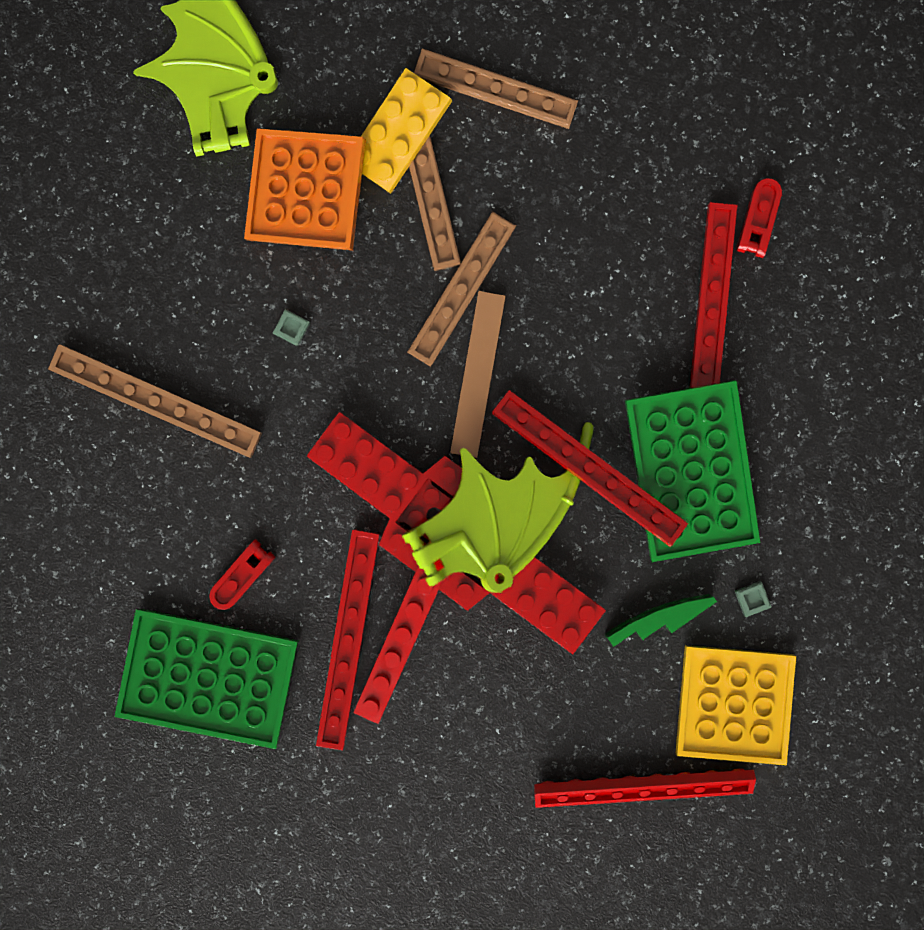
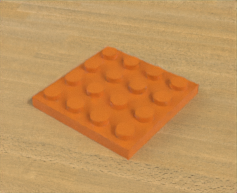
M257 129L244 239L353 250L366 139L359 136Z

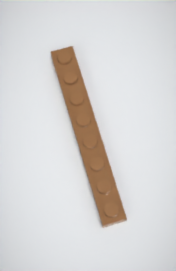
M60 344L48 370L249 458H252L262 435L260 431Z

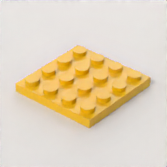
M685 645L676 755L787 765L796 656L794 654Z

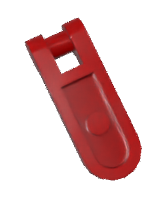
M766 178L755 185L736 251L742 253L748 251L754 253L756 257L764 258L782 196L781 186L776 180ZM751 233L760 235L758 242L750 241Z
M255 539L212 587L209 596L212 605L221 610L229 609L235 605L264 570L274 561L276 556L271 552L267 553L260 547L262 544ZM252 555L261 561L256 567L248 561Z

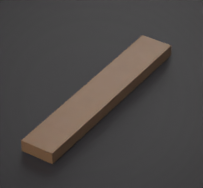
M423 48L414 74L426 82L567 129L570 127L578 100Z
M429 136L409 168L434 271L459 266L461 262Z
M494 212L491 213L408 350V354L430 367L433 365L516 228L514 224Z
M478 291L450 451L453 454L461 455L460 449L466 448L473 457L477 458L505 302L504 295Z

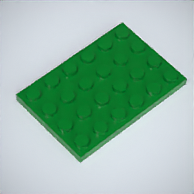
M731 380L625 399L638 486L688 523L671 547L645 529L650 560L656 562L760 543L737 381Z
M138 608L135 611L114 717L276 749L278 747L299 640Z

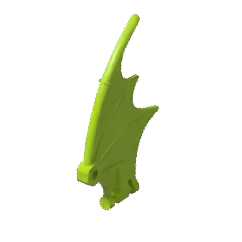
M179 0L171 5L162 6L161 11L175 25L177 32L176 40L167 52L135 69L134 74L140 77L155 79L165 84L177 95L190 125L192 144L196 157L205 155V152L214 150L217 153L231 150L232 146H250V138L245 122L246 113L253 100L260 93L269 94L273 92L279 82L276 77L277 72L268 63L260 40L246 15L235 0ZM263 75L268 76L265 81L260 80ZM237 126L238 134L229 135L228 128ZM210 132L211 139L202 141L201 134Z
M590 422L584 424L580 443L588 449L590 448L594 430ZM466 448L460 449L462 478L454 498L433 518L402 536L406 543H410L413 549L412 555L419 568L424 569L427 575L425 579L429 586L439 583L452 573L465 572L479 577L482 586L487 591L502 593L503 590L511 587L513 577L537 555L557 529L569 507L574 504L573 499L581 480L568 470L557 477L545 476L538 470L531 457L525 459L522 469L513 479L501 480L485 470ZM426 533L430 540V543L423 545L420 536ZM440 559L444 568L437 571L433 562ZM496 574L499 576V581L497 583L495 582Z

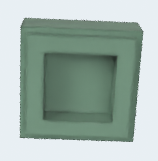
M285 309L273 334L299 346L310 322Z
M761 581L735 590L745 617L772 608Z

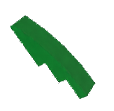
M710 594L679 599L636 615L605 633V636L614 647L634 632L642 640L664 625L667 630L673 633L717 601Z

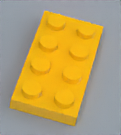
M405 68L361 135V137L366 139L362 174L389 193H392L451 104L452 99Z

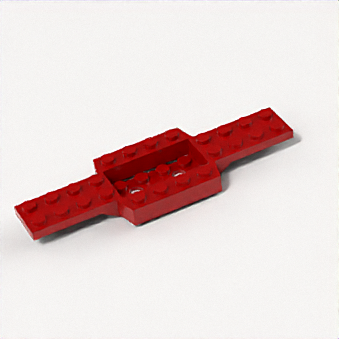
M339 412L307 454V457L390 518L379 545L416 572L418 564L412 555L413 549L410 543H406L402 536L409 530L399 523L405 522L414 529L428 521L427 512L429 509L438 508L443 510L452 499L434 487L432 481L454 497L461 482L462 468L444 456L425 473H422ZM424 533L422 536L429 540L426 533ZM536 557L513 577L511 587L506 588L502 593L487 591L479 582L465 572H455L443 579L439 588L440 591L467 611L491 593L571 654L575 653L606 611ZM496 574L495 582L497 583L499 581V576Z

